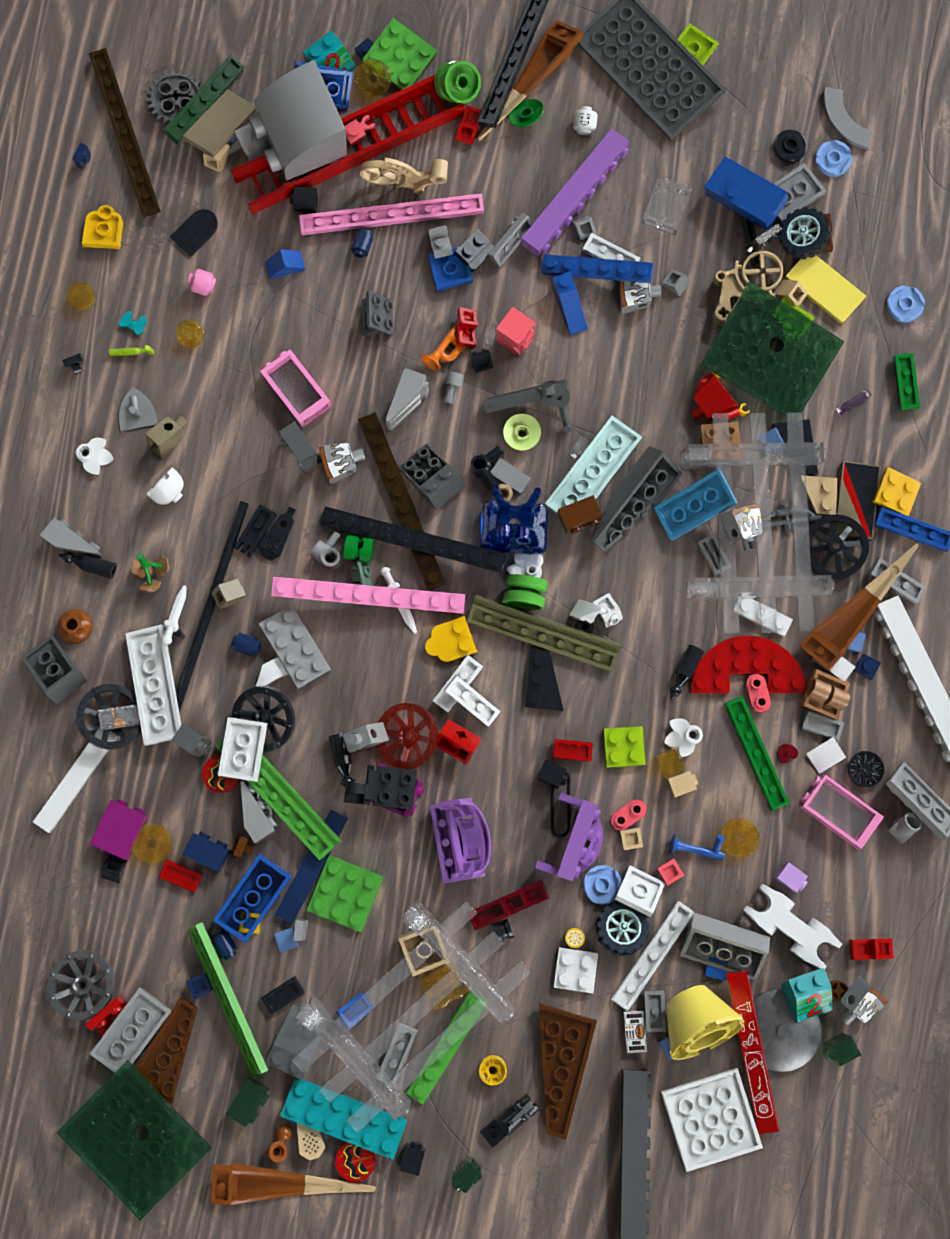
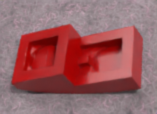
M466 105L455 137L456 141L473 145L480 126L478 119L482 112L481 109Z
M459 307L457 310L456 342L458 347L474 349L477 346L475 329L478 326L476 310Z
M892 938L849 940L850 960L894 959Z

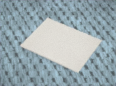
M834 737L807 753L819 774L846 758Z

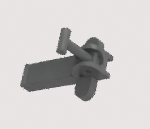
M567 379L551 380L538 386L483 400L486 413L543 400L546 405L559 407L564 432L570 433L572 429L566 407L571 398Z

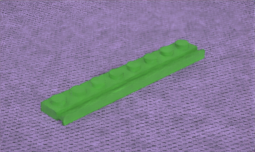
M224 738L215 746L221 753ZM262 754L258 782L247 780V782L319 860H322L341 839Z
M201 922L187 931L252 1077L268 1071V1068L207 931Z

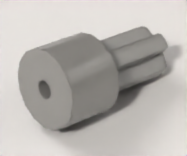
M448 371L445 383L448 386L444 402L449 404L455 403L458 388H462L463 374Z

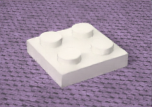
M629 866L615 900L651 917L665 882Z
M559 947L553 987L593 993L598 953Z

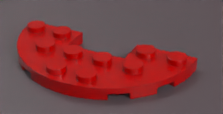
M738 636L718 643L703 656L693 674L690 694H729V675H767L769 694H805L807 686L799 664L785 648L763 637Z

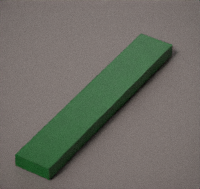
M743 696L724 703L770 811L790 804Z

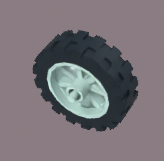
M803 207V209L799 210L798 208L792 214L789 213L786 219H783L782 227L779 228V239L787 254H791L797 259L798 257L801 259H806V257L813 258L815 254H820L823 251L822 249L828 245L830 227L826 217H824L822 212H817V209ZM812 223L817 226L812 229H809ZM818 231L816 237L811 235V233ZM792 235H799L797 238H795V239L792 241V239H791V236H792ZM801 239L803 240V244H797Z
M613 902L606 906L599 914L595 933L598 936V942L603 945L606 951L609 950L613 955L626 956L634 954L646 943L649 937L650 924L647 922V915L621 902ZM615 915H620V923L613 918ZM624 915L630 917L631 920L629 922H625ZM609 921L616 925L617 928L608 929ZM634 922L636 930L629 928V925ZM611 932L618 934L616 939L611 936ZM627 932L636 934L634 939L630 941ZM621 935H624L626 942L618 941Z

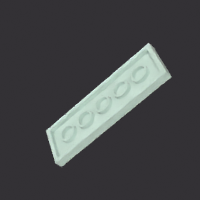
M611 416L547 500L545 506L557 514L559 508L594 495L596 500L641 441L642 436L614 416Z

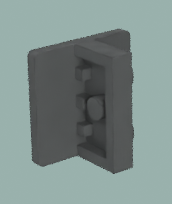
M372 291L366 292V298L362 299V335L366 337L379 333L388 336L394 335L393 300Z

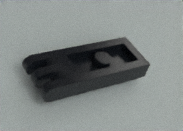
M260 504L235 544L234 549L239 550L241 545H243L240 552L245 554L249 548L247 556L251 558L277 514Z

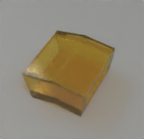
M677 746L655 755L664 778L686 770Z

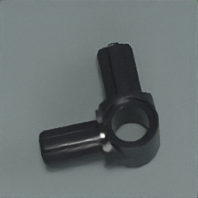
M499 446L485 455L474 456L471 460L472 473L477 478H482L490 490L495 489L499 485V482L490 472L491 464L504 455L503 450ZM477 462H481L484 464V467L476 469L474 465Z

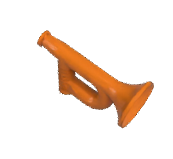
M456 323L433 353L421 356L422 362L430 369L439 371V358L444 362H451L457 358L459 353L466 349L457 346ZM452 342L455 348L447 355L444 351L449 343Z

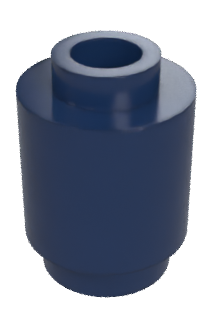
M360 229L356 233L351 246L354 256L358 258L368 256L373 243V233L367 229Z
M239 633L238 636L234 635L231 646L234 647L233 650L236 652L257 656L261 641L255 637Z
M225 929L210 937L212 939L211 943L220 959L224 957L226 961L236 955L234 951L237 950V947L229 932L226 933Z

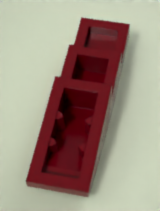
M540 880L467 912L474 930H477L545 901L550 896L543 880Z

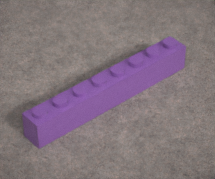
M611 128L521 239V245L538 258L542 253L546 254L551 247L550 243L560 237L561 230L564 226L568 227L570 225L573 215L582 210L586 199L592 198L596 191L595 188L605 182L609 171L613 172L618 165V160L620 158L623 159L627 155L629 140Z

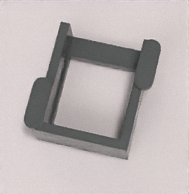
M295 421L279 431L281 443L284 447L289 446L298 459L299 467L305 474L322 463Z

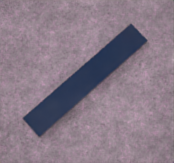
M330 810L324 822L339 837L348 818ZM310 850L308 851L275 914L276 916L291 924L294 923L331 851L322 860H319Z

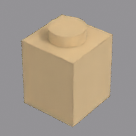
M690 771L666 780L673 798L696 790V785H698L695 774L691 775Z

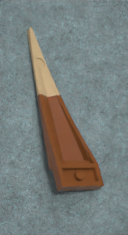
M558 20L545 31L531 59L512 88L498 124L573 52L572 49L584 37L582 31ZM485 126L478 136L479 141L493 128Z
M918 543L812 630L799 646L830 671L844 656L918 548Z
M237 1163L234 1166L214 1164L212 1168L211 1203L235 1205L299 1195L374 1192L376 1187Z

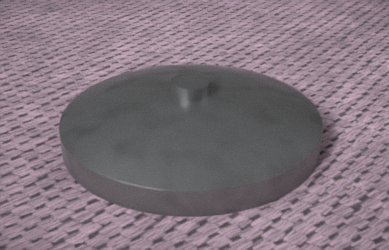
M783 989L768 990L753 998L767 1069L785 1072L802 1067L814 1056L821 1040L819 1017L815 1016L796 1023Z

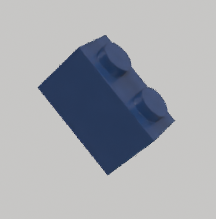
M201 831L199 834L193 833L183 855L217 872H221L231 852L227 848L228 844L217 840L215 843L209 840L210 835Z

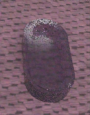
M867 389L843 403L836 410L840 415H844L864 403L872 394Z

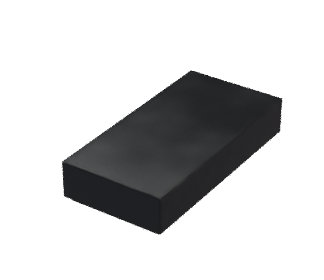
M294 976L261 997L272 1015L306 992L297 977Z

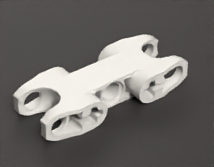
M761 884L759 889L768 899L767 908L758 912L745 905L743 911L753 920L755 925L772 936L778 929L795 943L790 948V951L801 960L819 969H825L826 965L817 956L818 946L823 942H827L836 948H840L842 943L818 920L812 918L808 925L790 912L795 905L793 901L784 894Z

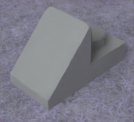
M447 226L428 229L427 233L435 259L453 255Z

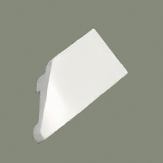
M579 599L570 616L576 620H586L591 624L594 622L597 614L603 615L606 610L598 605Z
M278 657L262 665L256 686H269L272 682L288 674Z

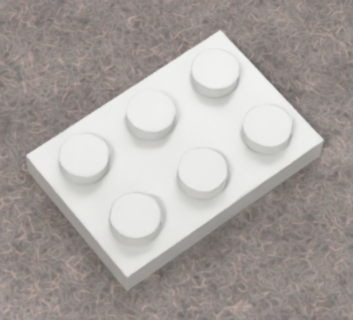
M228 717L218 776L258 782L268 723Z

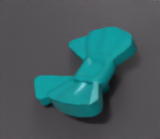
M132 311L124 313L119 321V327H127L133 330L137 336L144 332L145 324H147L145 315L137 322L132 320Z

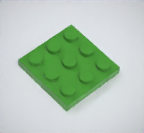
M392 18L364 56L362 63L398 90H403L415 84L438 50L395 18Z
M329 855L306 911L362 932L384 877Z

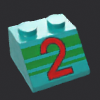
M331 30L303 51L304 60L307 63L315 60L316 64L348 71L356 67L343 43Z
M824 968L789 979L781 984L796 1023L833 1010L832 986Z

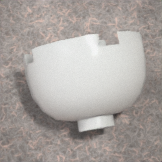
M172 467L146 495L161 505L169 504L172 501L176 503L183 496L180 493L184 487L183 479Z

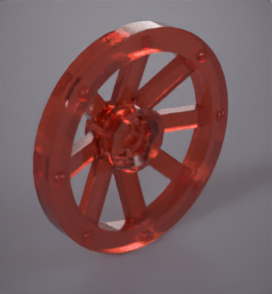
M414 703L396 704L384 712L378 723L383 722L387 735L398 737V741L388 747L385 742L377 745L383 759L393 767L402 769H414L425 764L434 754L438 743V729L433 716L425 708ZM407 710L408 726L398 716V712ZM414 712L423 718L416 727H414ZM391 718L400 727L399 731L386 729ZM426 725L428 726L429 737L419 734ZM418 741L428 743L427 748L423 754L418 745ZM404 745L400 760L391 755V752ZM412 746L417 759L406 762Z

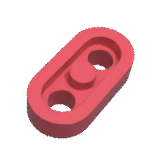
M753 674L747 678L745 685L751 708L758 713H762L769 709L771 700L764 677L759 674ZM754 680L759 681V687L753 685ZM759 699L764 700L763 706L758 704Z
M641 800L630 801L611 816L610 822L612 827L618 831L627 829L646 814V806ZM634 806L640 807L639 813L633 811ZM618 817L624 818L623 824L617 822Z

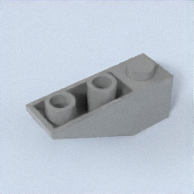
M54 517L40 534V536L61 551L102 557V554L98 551L100 547L92 541L88 544L84 540L85 536L78 530L75 532L70 530L71 525L64 519L59 521Z
M242 781L241 794L244 827L253 842L258 844L277 831L275 828L277 823L271 815L268 817L264 810L267 808L261 799H256L254 795L256 793L255 789L249 783L247 784L245 781Z

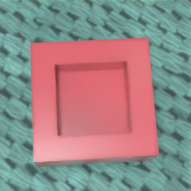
M674 858L657 868L667 886L684 876Z

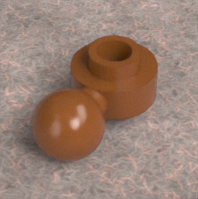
M288 1125L279 1126L276 1130L277 1141H273L267 1146L266 1156L271 1162L279 1163L287 1157L288 1149L285 1141L289 1140L292 1136V1129ZM275 1148L277 1149L276 1155L273 1154Z

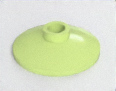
M528 414L514 415L508 419L504 426V439L515 450H529L540 440V425L534 417ZM523 431L526 435L520 437L519 432Z

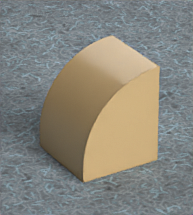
M225 144L213 158L203 153L204 166L221 173L228 159L230 145Z
M783 279L774 292L780 301L785 298L798 307L808 294L799 281Z

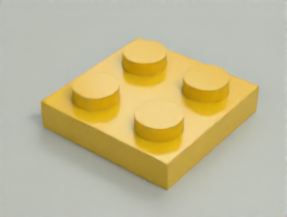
M887 467L883 472L872 502L909 516L921 483Z

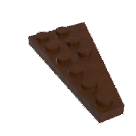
M180 997L114 1100L115 1104L162 1135L166 1132L198 1007L183 997Z
M539 1003L546 1134L566 1140L597 1020Z

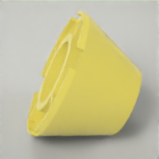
M705 985L686 989L675 995L666 1004L669 1052L674 1060H683L700 1055L699 1050L707 1047L711 1050L733 1037L743 1028V1018Z

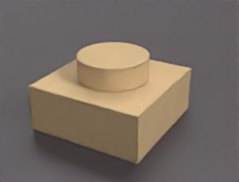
M640 828L620 831L623 851L643 847Z

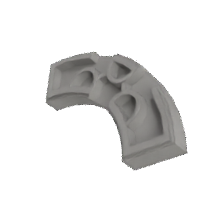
M825 87L823 94L824 110L832 128L837 134L839 133L848 143L868 150L872 130L859 126L848 115L843 104V90Z

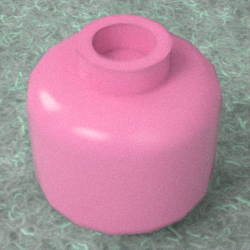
M196 269L194 274L190 273L187 284L191 285L190 290L192 292L207 296L209 292H213L216 279L213 278L214 276L211 272Z

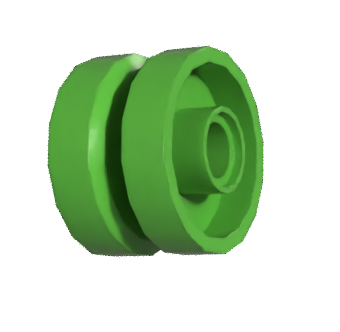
M445 62L438 68L435 74V90L439 97L446 102H470L479 93L481 87L480 73L470 62Z
M507 575L506 587L510 590L504 592V604L526 610H544L545 598L541 594L547 592L548 581L529 575Z

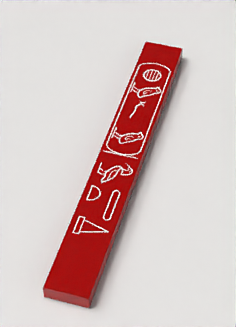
M748 971L727 972L733 1009L744 1020V1023L742 1022L743 1028L738 1034L758 1133L779 1132L780 1129Z

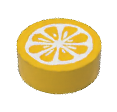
M571 928L565 934V941L568 946L578 948L583 945L585 935L582 930Z

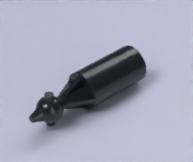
M71 552L59 554V557L64 562H73L82 571L108 579H113L116 573L117 563L88 554L74 556Z
M688 645L675 671L677 673L676 684L669 689L670 700L679 696L682 693L680 687L688 680H691L704 654L702 649L694 645Z
M344 733L329 736V742L335 767L338 768L344 777L340 785L346 787V783H355V779L349 777L352 764L351 755L343 738Z

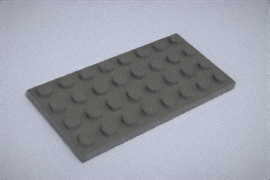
M614 0L581 30L584 37L577 44L670 141L674 140L726 92V89L639 0Z

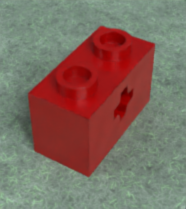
M448 719L433 745L467 765L482 739Z

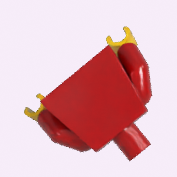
M714 366L712 371L702 377L697 384L693 398L698 405L690 411L696 420L705 414L710 420L726 421L738 416L743 417L750 412V410L747 412L742 410V407L747 404L742 403L739 406L721 382L720 378L723 371L719 374L715 372L718 366Z

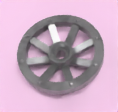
M86 950L74 951L59 959L53 966L47 981V994L53 1008L60 1015L74 1020H85L97 1015L110 1003L115 990V976L108 961L101 955ZM88 958L84 975L75 959ZM95 961L101 966L103 971L90 977ZM68 963L76 976L75 978L60 974L61 970ZM106 977L105 990L94 986V983ZM57 980L71 984V988L57 993ZM85 982L86 987L83 989L82 984ZM91 992L103 996L95 1007L93 1006ZM75 993L76 995L69 1008H65L59 1000ZM84 996L87 1011L77 1013L75 1010Z

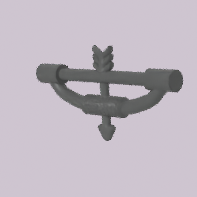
M783 499L781 505L784 509H776V511L766 514L761 518L762 529L784 525L786 534L788 531L794 532L792 524L814 523L821 518V515H815L807 509L787 508L788 502ZM796 513L809 515L805 518L790 520L788 517V515H794ZM785 516L783 521L766 523V520L771 517Z

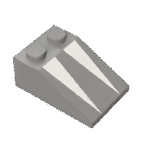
M404 368L385 420L388 431H393L422 403L423 398H427L429 382H427L426 375Z

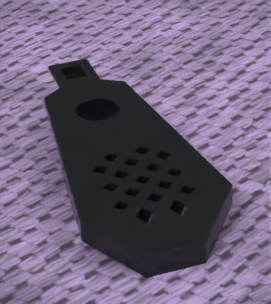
M289 506L287 512L278 517L258 544L262 557L271 561L281 556L294 523L292 516L296 509ZM287 522V527L282 528L281 523Z

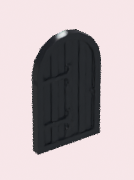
M197 210L170 238L192 257L216 232L218 228L217 217L209 210Z

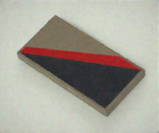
M843 461L836 514L845 515L857 521L865 530L868 540H873L877 504L872 501L879 485L881 466ZM835 522L837 536L843 533L848 526L847 524ZM852 529V531L847 536L850 538L860 539L859 535L854 529Z

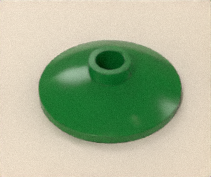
M537 99L524 100L510 112V123L516 127L532 125L543 115L544 106Z

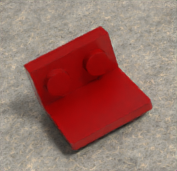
M122 996L116 997L85 1025L90 1031L95 1029L103 1037L127 1005V1002Z

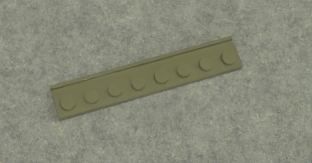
M479 595L475 596L467 620L469 623L611 672L614 669L622 646L610 640Z

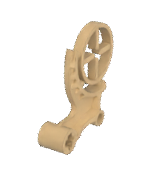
M385 157L384 161L372 160L364 162L360 167V176L370 183L380 185L394 184L397 188L406 187L412 189L416 194H423L424 188L427 185L447 182L448 162L443 159H434L430 169L417 172L408 164Z
M757 251L749 255L743 265L738 264L739 261L736 260L734 269L727 272L718 271L716 273L713 283L716 287H720V296L717 308L713 314L715 324L723 326L729 321L732 315L730 298L737 297L750 303H764L776 298L775 293H772L771 290L778 286L783 277V265L775 254L769 251ZM759 256L760 269L763 270L764 256L773 259L778 268L766 269L765 274H779L777 282L766 287L765 274L762 273L760 276L761 287L753 285L746 275H758L760 270H745L748 261ZM738 269H741L742 279L746 284L745 287L739 279ZM749 289L756 292H767L768 295H758L752 293Z

